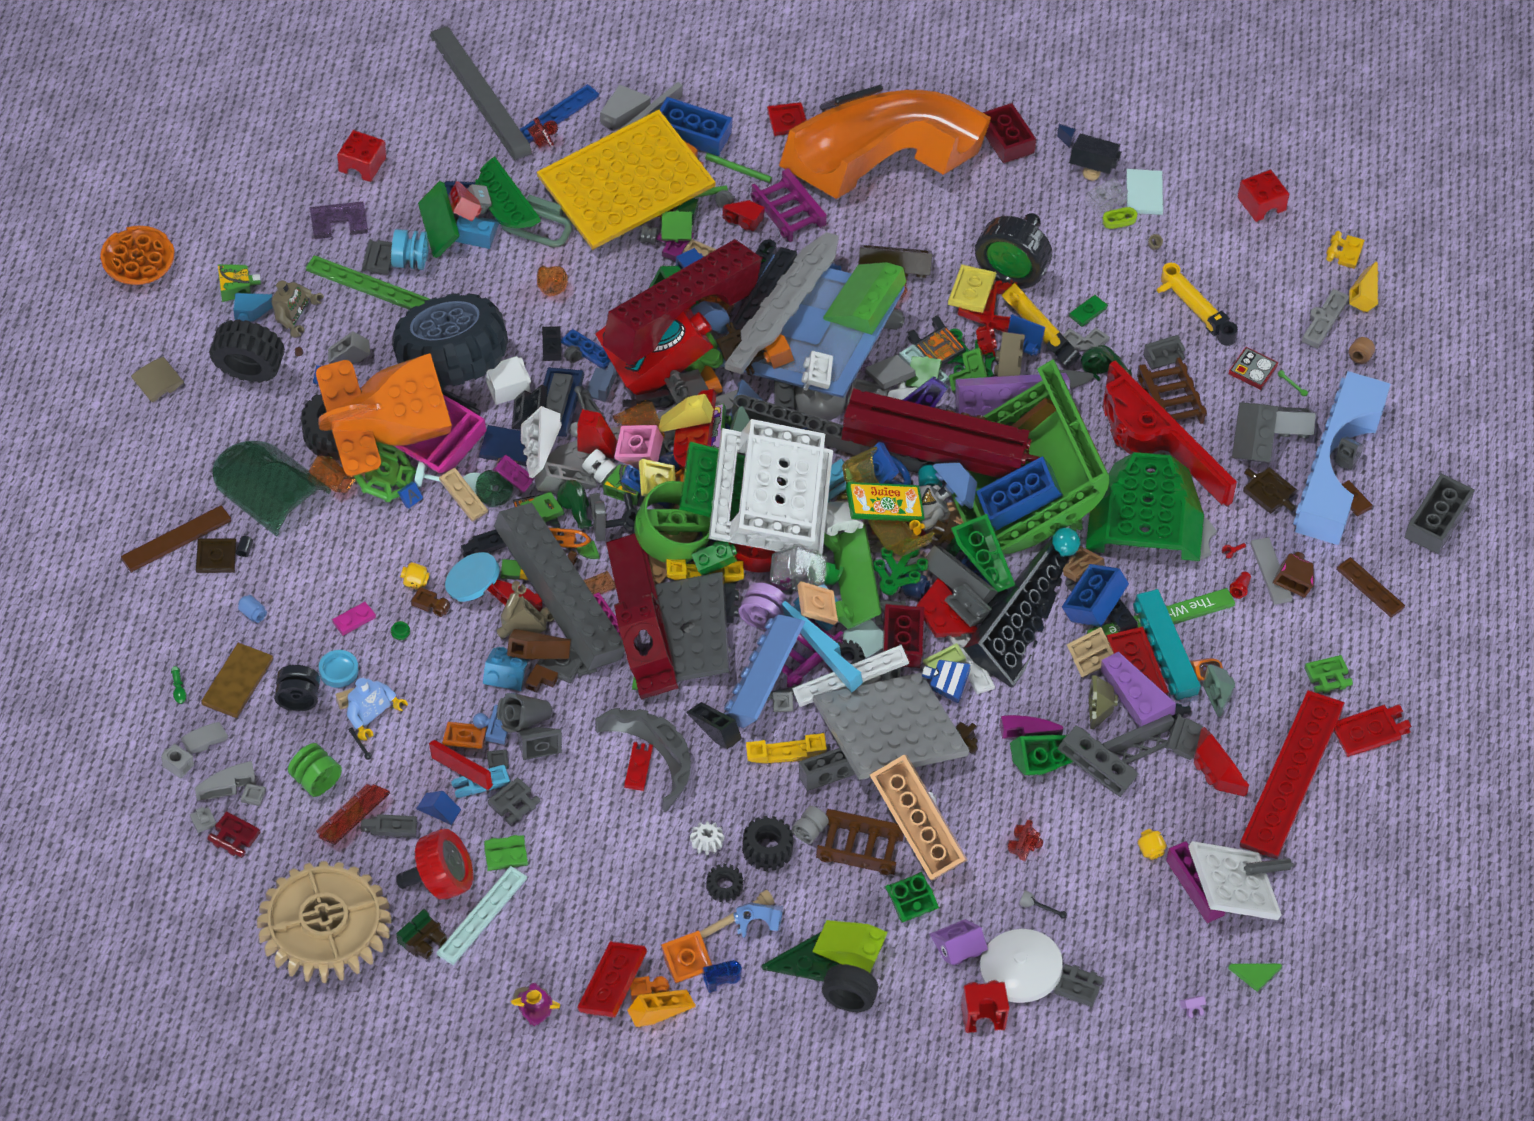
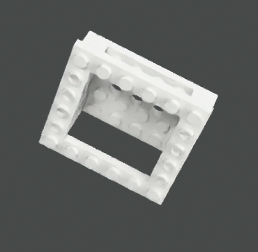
M753 419L749 421L742 432L723 428L720 434L709 539L820 560L823 552L833 450L824 448L825 434ZM737 452L746 454L739 513L734 519L729 521ZM779 460L787 462L788 467H781ZM777 478L785 479L786 485H779ZM775 496L783 497L784 503H777Z

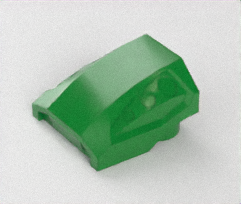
M922 872L884 886L901 923L939 908L933 891Z

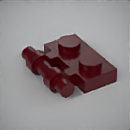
M226 811L215 825V830L219 832L218 835L210 833L207 840L212 842L217 848H224L230 855H237L243 858L246 851L240 848L242 844L250 848L261 832L259 828ZM228 836L229 838L233 839L234 842L230 843L225 839Z

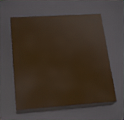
M236 538L198 539L196 573H235Z

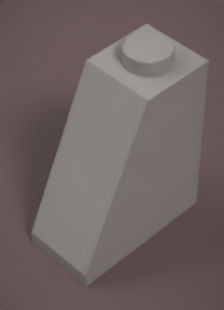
M619 85L600 112V124L613 129L623 126L651 104V97Z

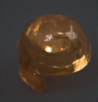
M540 266L537 271V285L542 293L547 296H556L566 290L568 275L562 267Z

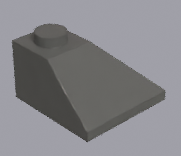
M536 727L518 731V743L523 760L562 753L561 729Z

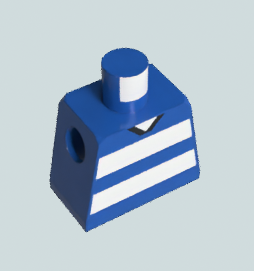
M939 660L936 669L925 666L922 677L932 680L930 684L932 691L959 703L971 670L970 664Z

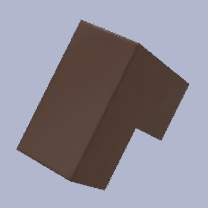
M536 664L525 682L526 689L537 693L541 684L553 688L558 680V672Z

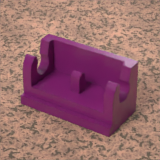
M506 454L500 458L498 464L492 469L518 488L520 493H525L535 477H529V472Z

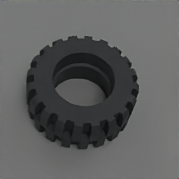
M236 319L219 325L209 354L212 363L217 368H220L223 373H227L233 378H239V380L262 383L271 380L277 375L284 356L285 347L281 338L277 337V334L274 331L271 332L269 328L262 327L258 323Z
M316 394L311 398L312 401L309 400L305 404V408L301 413L304 442L309 450L313 449V453L317 456L322 454V458L329 459V457H333V460H339L340 457L332 431H322L319 429L318 418L327 412L322 395Z

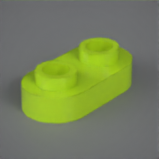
M1131 207L1107 211L1103 215L1102 224L1108 229L1133 225L1137 220V211Z

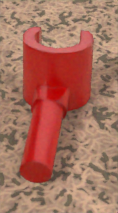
M1242 543L1236 547L1225 545L1222 547V553L1229 551L1226 554V559H1230L1233 557V553L1245 548L1246 544Z

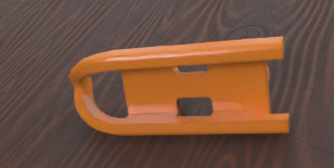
M549 528L557 541H563V544H560L561 547L579 548L591 542V538L580 530ZM558 532H564V535H558ZM576 533L584 536L586 541L575 544L577 539Z

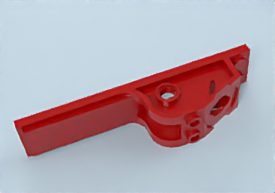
M1116 361L1110 363L1102 408L1105 416L1108 417L1111 426L1110 431L1115 444L1118 447L1121 446L1129 454L1134 452L1153 454L1160 450L1168 451L1176 460L1190 470V474L1221 505L1224 504L1227 507L1232 504L1237 481Z

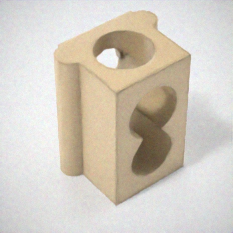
M354 688L335 694L340 710L348 707V694Z

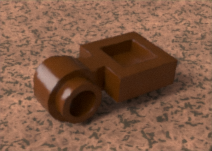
M420 587L411 600V606L427 612L432 607L433 613L442 617L449 611L450 602L445 598L437 599V593Z

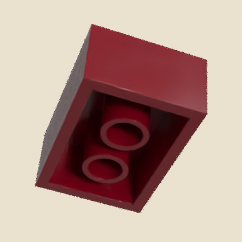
M1013 103L982 112L991 117L985 137L1003 164L1035 153L1036 137Z
M885 604L882 652L902 645L909 664L902 667H921L924 607Z

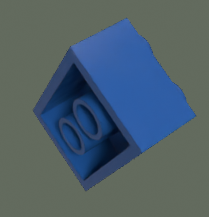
M1089 564L1062 605V608L1071 622L1101 627L1129 585V582L1120 568Z

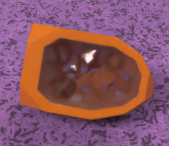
M1214 658L1190 661L1198 681L1205 679L1207 666L1210 664L1223 669L1222 663Z

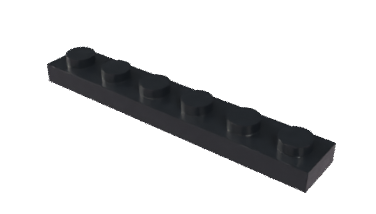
M783 247L779 248L732 322L736 330H742L746 323L753 318L759 310L760 304L771 294L777 286L778 280L782 275L786 274L794 263L793 260L797 256V251Z

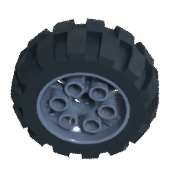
M455 293L447 294L446 297L442 298L435 297L424 301V304L414 306L408 310L406 316L401 317L395 325L392 345L397 363L399 364L430 353L441 388L445 385L457 386L465 384V381L476 380L486 375V371L494 369L501 362L502 357L505 356L508 344L507 330L502 313L492 301L486 297L481 298L477 294L468 293L467 295H460Z

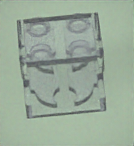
M794 544L791 548H782L779 552L772 554L770 582L780 585V580L786 581V578L789 577L792 582L791 589L797 592V585L800 581L816 586L823 585L826 556L819 554L818 550L805 549L804 545Z

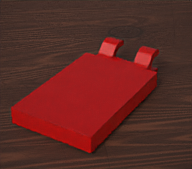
M1384 704L1338 720L1334 733L1346 756L1349 757L1398 741L1402 735L1411 733L1409 728L1412 726L1409 720H1404L1398 724L1394 720L1402 717L1401 712H1403L1400 704L1388 709Z

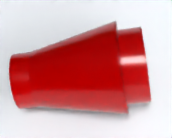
M1241 572L1230 584V594L1234 598L1240 599L1247 595L1251 575L1248 572Z

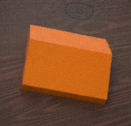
M447 722L442 744L482 749L484 748L487 726L479 729L473 724Z
M699 930L661 944L665 963L675 983L713 969Z

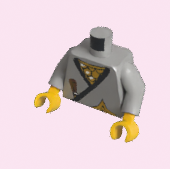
M930 485L919 487L925 519L921 522L913 520L909 523L910 529L913 530L915 535H919L921 529L928 532L934 527L937 520H942L948 511L944 500L951 493L946 486L939 490Z

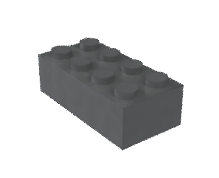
M1441 473L1409 522L1404 538L1439 554L1469 507L1475 489Z

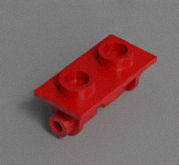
M986 320L987 326H980L976 330L978 346L982 354L993 352L995 357L994 349L998 348L994 338L996 336L994 328L989 327L988 320Z

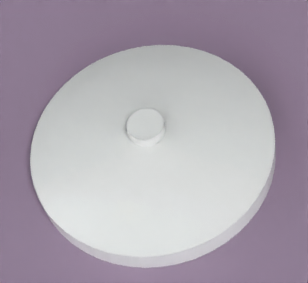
M1015 929L998 935L987 945L988 950L983 951L981 956L980 969L984 983L992 980L1005 982L1007 998L1010 1002L1025 1003L1043 998L1057 986L1063 972L1062 955L1055 942L1045 934L1030 929Z

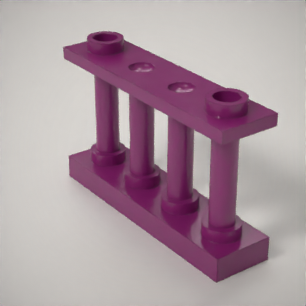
M789 168L782 171L780 182L763 190H760L755 183L752 184L750 195L753 202H757L765 207V213L778 227L781 236L787 238L789 242L793 241L794 231L809 224H817L819 228L826 226L827 214ZM782 188H787L790 191L789 194L772 202L766 197ZM791 200H797L800 205L781 214L776 210V207ZM802 211L807 212L810 216L792 225L785 221V219Z
M806 617L836 643L840 641L843 644L844 633L842 631L833 637L819 626L815 619ZM801 633L797 640L814 654L806 659L792 648L789 656L801 665L793 671L784 664L781 671L787 675V687L799 685L803 677L823 660Z

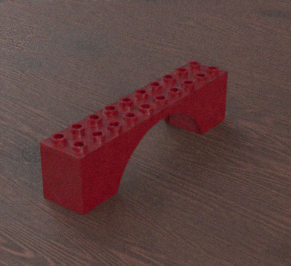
M738 240L730 241L610 310L607 317L603 346L628 365L633 364L655 351L670 325L685 309L697 300L715 294L731 306L750 295L757 284L762 258Z

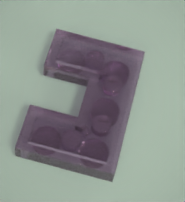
M364 201L310 207L314 239L332 237L330 223L348 222L350 235L368 233Z

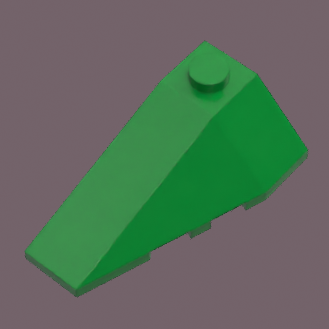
M988 514L951 528L958 546L995 590L1000 592L1015 586Z
M1067 735L1020 736L1010 742L1012 761L1024 776L1044 775L1073 762L1058 750V747Z

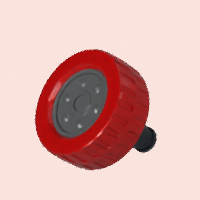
M440 829L421 837L417 841L415 846L416 867L396 875V883L399 888L405 889L407 886L410 887L423 882L433 896L446 900L458 896L471 888L473 883V866L469 853L458 835L449 829Z

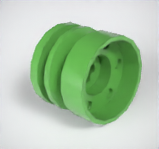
M311 743L299 750L288 766V774L299 784H302V787L313 797H318L333 787L342 773V766L331 756H328V753L317 743Z

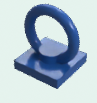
M878 442L855 466L864 483L911 484V476L907 468L900 460L889 454L882 442ZM899 471L903 476L904 482L893 479Z

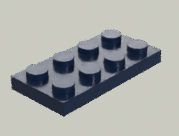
M548 367L543 385L548 387L547 396L554 373L573 376V383L562 420H560L561 428L557 435L567 437L578 400L575 387L582 386L585 374L583 370Z

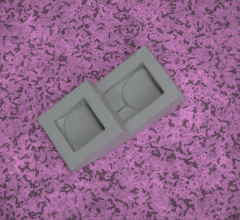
M216 722L184 735L181 741L187 751L193 754L207 750L209 745L226 741L228 735L220 722Z

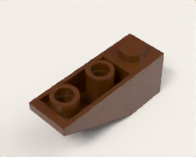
M514 629L508 639L507 656L523 659H569L571 639Z

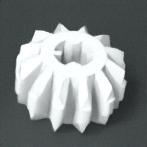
M708 820L704 825L699 822L698 827H693L690 835L693 849L697 848L698 854L704 850L706 856L709 854V851L715 854L717 849L722 848L724 841L722 828H717L716 822L712 825L709 824Z

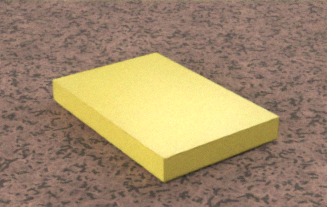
M961 264L948 300V305L983 313L997 272Z

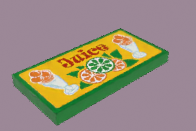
M847 482L846 484L851 519L918 520L919 522L925 519L919 485Z

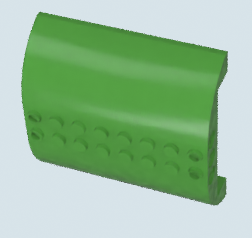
M1054 359L1037 368L1043 381L983 416L988 421L1012 426L1044 398L1052 400L1056 408L1053 414L1029 433V438L1032 439L1029 454L1039 456V458L1043 456L1053 469L1063 496L997 531L993 527L1003 555L1019 552L1037 545L1053 536L1057 530L1066 528L1083 518L1101 501L1108 489L1109 474ZM968 471L977 481L976 491L1000 479ZM977 492L975 493L974 504L971 509L966 505L961 506L955 499L957 495L955 493L951 494L963 523L985 515Z

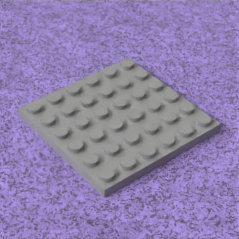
M922 673L860 685L852 693L848 688L813 696L815 706L859 780L870 778V774L902 755L908 756L914 768L969 755L967 745L926 679L922 677Z

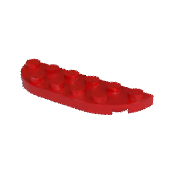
M714 388L698 393V395L705 394L714 409L711 423L680 428L675 431L673 454L680 468L685 469L690 442L711 447L716 402Z

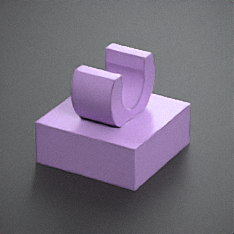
M1195 996L1179 1000L1181 1008L1187 1009L1186 1014L1189 1018H1193L1192 1011L1195 1008L1199 1015L1204 1014L1201 1005L1206 1004L1205 996Z

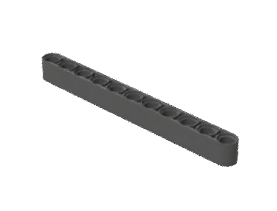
M444 26L431 31V39L437 44L435 46L443 54V58L513 160L531 155L532 150L529 142L450 28Z
M737 395L734 398L731 412L733 416L738 408L743 406L750 420L753 419L789 427L794 426L799 429L807 427L809 431L824 433V445L861 457H864L873 448L856 444L852 441L841 440L844 427L841 424L746 395ZM889 452L890 455L900 460L908 471L918 473L920 468L928 465L930 462Z

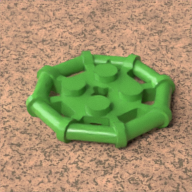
M376 442L381 458L380 467L377 470L365 473V479L362 474L354 477L362 489L361 492L381 498L385 502H390L392 499L400 497L398 494L399 490L413 482L416 468L411 465L403 451L393 445ZM398 458H399V460L401 461V463L403 464V466H402L401 464H400V465L398 464V462H397V461H398ZM385 467L387 472L381 471L380 468ZM402 474L406 475L405 481L401 479ZM374 484L376 486L384 488V491H381L371 486ZM395 485L400 488L391 492V488Z

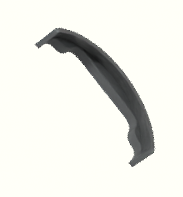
M614 708L595 719V731L597 733L615 731L637 736L649 744H653V747L663 756L669 767L672 779L671 793L663 798L662 810L667 812L684 790L690 775L691 760L689 748L682 734L677 732L676 727L665 718L649 714V711L643 709L620 710V708Z

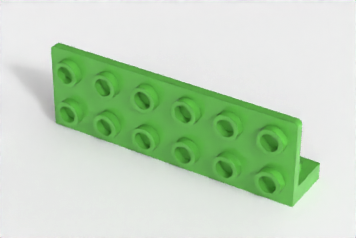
M863 524L862 529L857 528L853 533L843 532L834 536L824 533V544L834 553L836 569H840V566L844 567L838 581L842 601L840 600L835 604L838 620L847 629H850L881 614L866 525Z

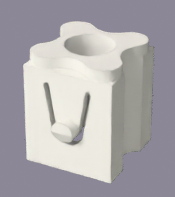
M516 356L502 360L494 369L486 371V383L495 405L514 400L524 390L531 393L529 385L531 380L525 369L522 357L518 358Z

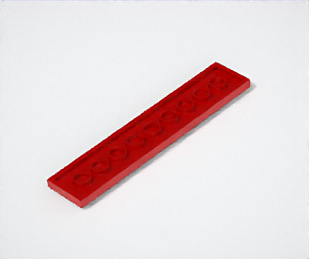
M1307 690L1240 841V847L1278 859L1343 711L1345 702Z

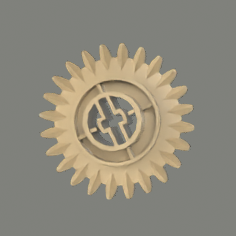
M321 861L318 867H313L311 863L304 864V870L300 872L294 868L290 870V877L288 879L279 877L276 880L277 889L271 888L267 890L265 895L269 901L261 902L259 913L262 915L257 918V928H263L259 932V942L268 941L265 945V955L267 957L278 950L275 956V966L277 968L289 959L288 970L291 977L294 976L300 965L303 966L306 982H309L314 968L319 969L323 983L327 982L329 968H334L340 981L344 980V965L347 963L356 974H359L358 957L360 956L372 965L373 955L369 947L382 953L383 943L378 936L390 937L388 927L383 924H391V915L385 910L389 909V902L387 898L380 897L383 895V889L379 885H372L373 880L370 875L365 874L360 877L359 868L355 866L346 870L341 862H337L334 867L328 866L327 861Z

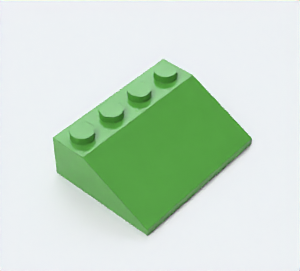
M887 262L857 265L823 319L872 335L906 283L904 268Z

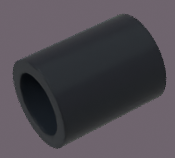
M241 536L236 554L248 557L253 539L249 536Z

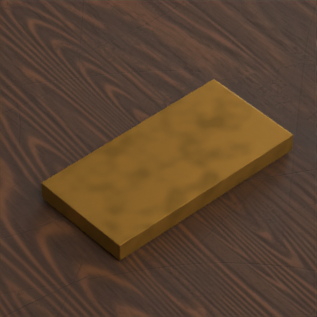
M238 642L201 700V704L238 718L273 661V655Z

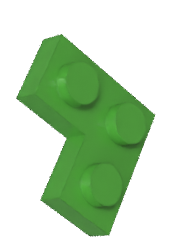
M980 348L963 353L965 370L949 375L951 389L954 394H956L955 379L987 377Z

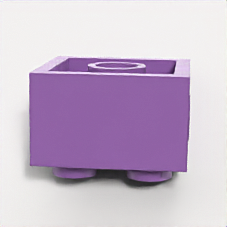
M967 919L930 933L943 959L951 965L961 964L964 962V959L978 957L983 951L988 950L982 928Z

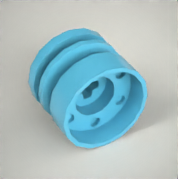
M395 229L391 249L392 267L405 268L407 260H410L411 269H415L417 261L418 270H424L429 252L427 232H421L419 239L418 231H414L412 239H409L408 230Z

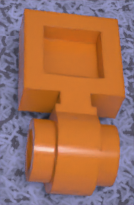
M649 976L634 978L630 986L632 1000H635L638 995L652 994V991L660 993L670 990L669 982L664 976L656 977L653 982H650Z

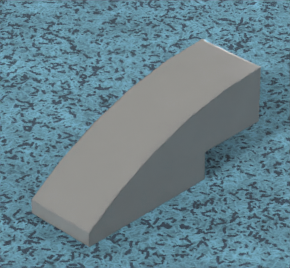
M252 761L226 768L204 780L195 787L197 801L237 794L236 787L246 786L247 783L256 784Z

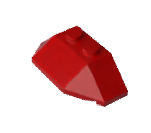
M1205 727L1201 728L1194 758L1196 769L1204 773L1206 782L1209 785H1213L1216 790L1246 796L1249 784L1244 780L1235 763L1212 733Z

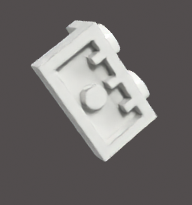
M811 351L809 357H805L803 368H806L801 380L804 383L803 390L807 391L810 385L824 389L829 388L833 356Z

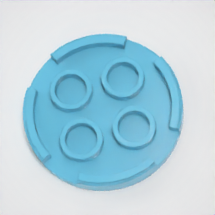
M484 552L474 553L463 558L448 573L445 581L446 591L452 598L460 602L479 598L484 595L483 592L491 584H495L500 572L499 564L491 554Z

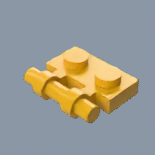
M1336 231L1331 237L1330 247L1327 248L1326 260L1331 262L1335 257L1339 259V265L1355 269L1365 240L1347 235L1346 240L1341 238L1342 233ZM1337 247H1343L1342 251L1337 250Z

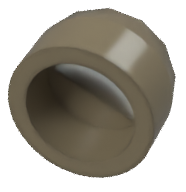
M1153 234L1148 239V246L1153 250L1159 249L1163 244V239L1158 234Z

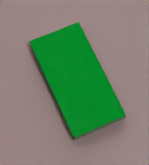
M441 181L418 202L431 252L435 258L440 257L460 237L445 183Z

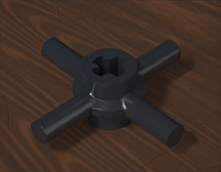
M625 493L623 497L627 511L620 519L607 520L606 528L623 526L634 534V523L638 510L634 509L631 493Z

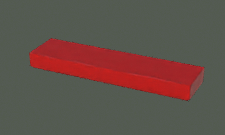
M432 740L429 743L431 757L434 760L487 790L493 787L489 770L436 740Z

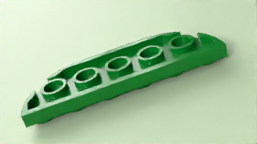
M494 156L487 161L480 169L481 173L478 179H476L475 185L487 186L492 204L488 209L501 225L509 228L533 227L541 222L538 214L497 158Z

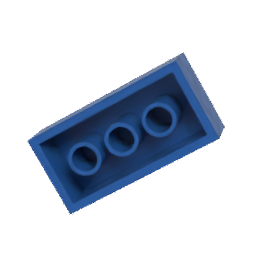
M666 97L660 108L661 113L683 141L697 148V150L716 156L720 155L732 133V117L670 97Z
M1043 456L976 491L984 513L988 514L990 522L996 531L1063 496L1053 469Z

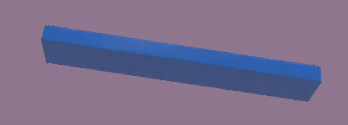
M587 84L522 127L520 131L530 143L544 134L543 131L545 129L546 131L550 130L598 98L599 93Z

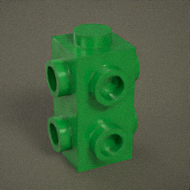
M717 540L712 546L699 548L696 550V553L691 555L698 572L701 575H707L737 562L735 555L738 554L734 543L730 544V542Z

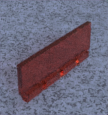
M366 784L357 792V796H353L343 805L345 811L340 808L329 818L330 822L326 821L316 831L320 834L318 835L319 838L336 845L390 794V791L375 784L372 786Z

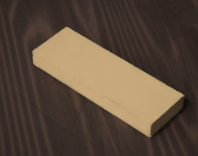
M456 468L439 477L440 482L472 522L488 513V509Z

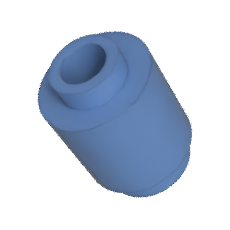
M252 595L244 596L239 600L238 610L251 621L259 623L266 617L267 611L265 606Z

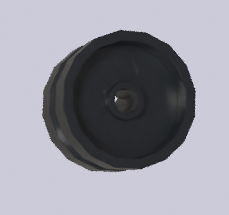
M288 665L278 671L274 699L280 707L291 711H307L317 705L318 689L320 687V676L317 671L304 665Z

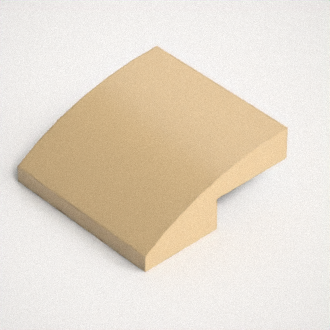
M1102 627L1067 644L1082 678L1101 669V660L1114 654Z

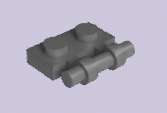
M517 777L488 799V805L501 817L508 812L510 816L505 820L511 825L515 821L519 822L528 811H533L541 800L538 796L530 799L528 796L531 794V789ZM522 802L524 805L517 810L515 806Z
M1065 964L1063 972L1070 975L1062 973L1061 979L1054 989V994L1093 1008L1100 987L1094 985V983L1102 985L1104 977L1098 976L1093 971L1087 972L1079 969L1080 967L1077 965ZM1076 976L1087 980V982L1077 979Z

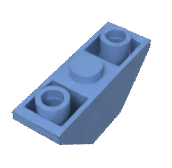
M703 301L691 308L694 315L700 312L707 319L712 327V331L720 334L728 332L726 324L731 321L728 313L719 303Z
M960 463L934 464L933 467L937 471L935 475L942 483L944 481L947 483L945 486L951 494L955 493L957 495L955 497L957 502L961 506L966 505L969 509L973 508L977 481Z

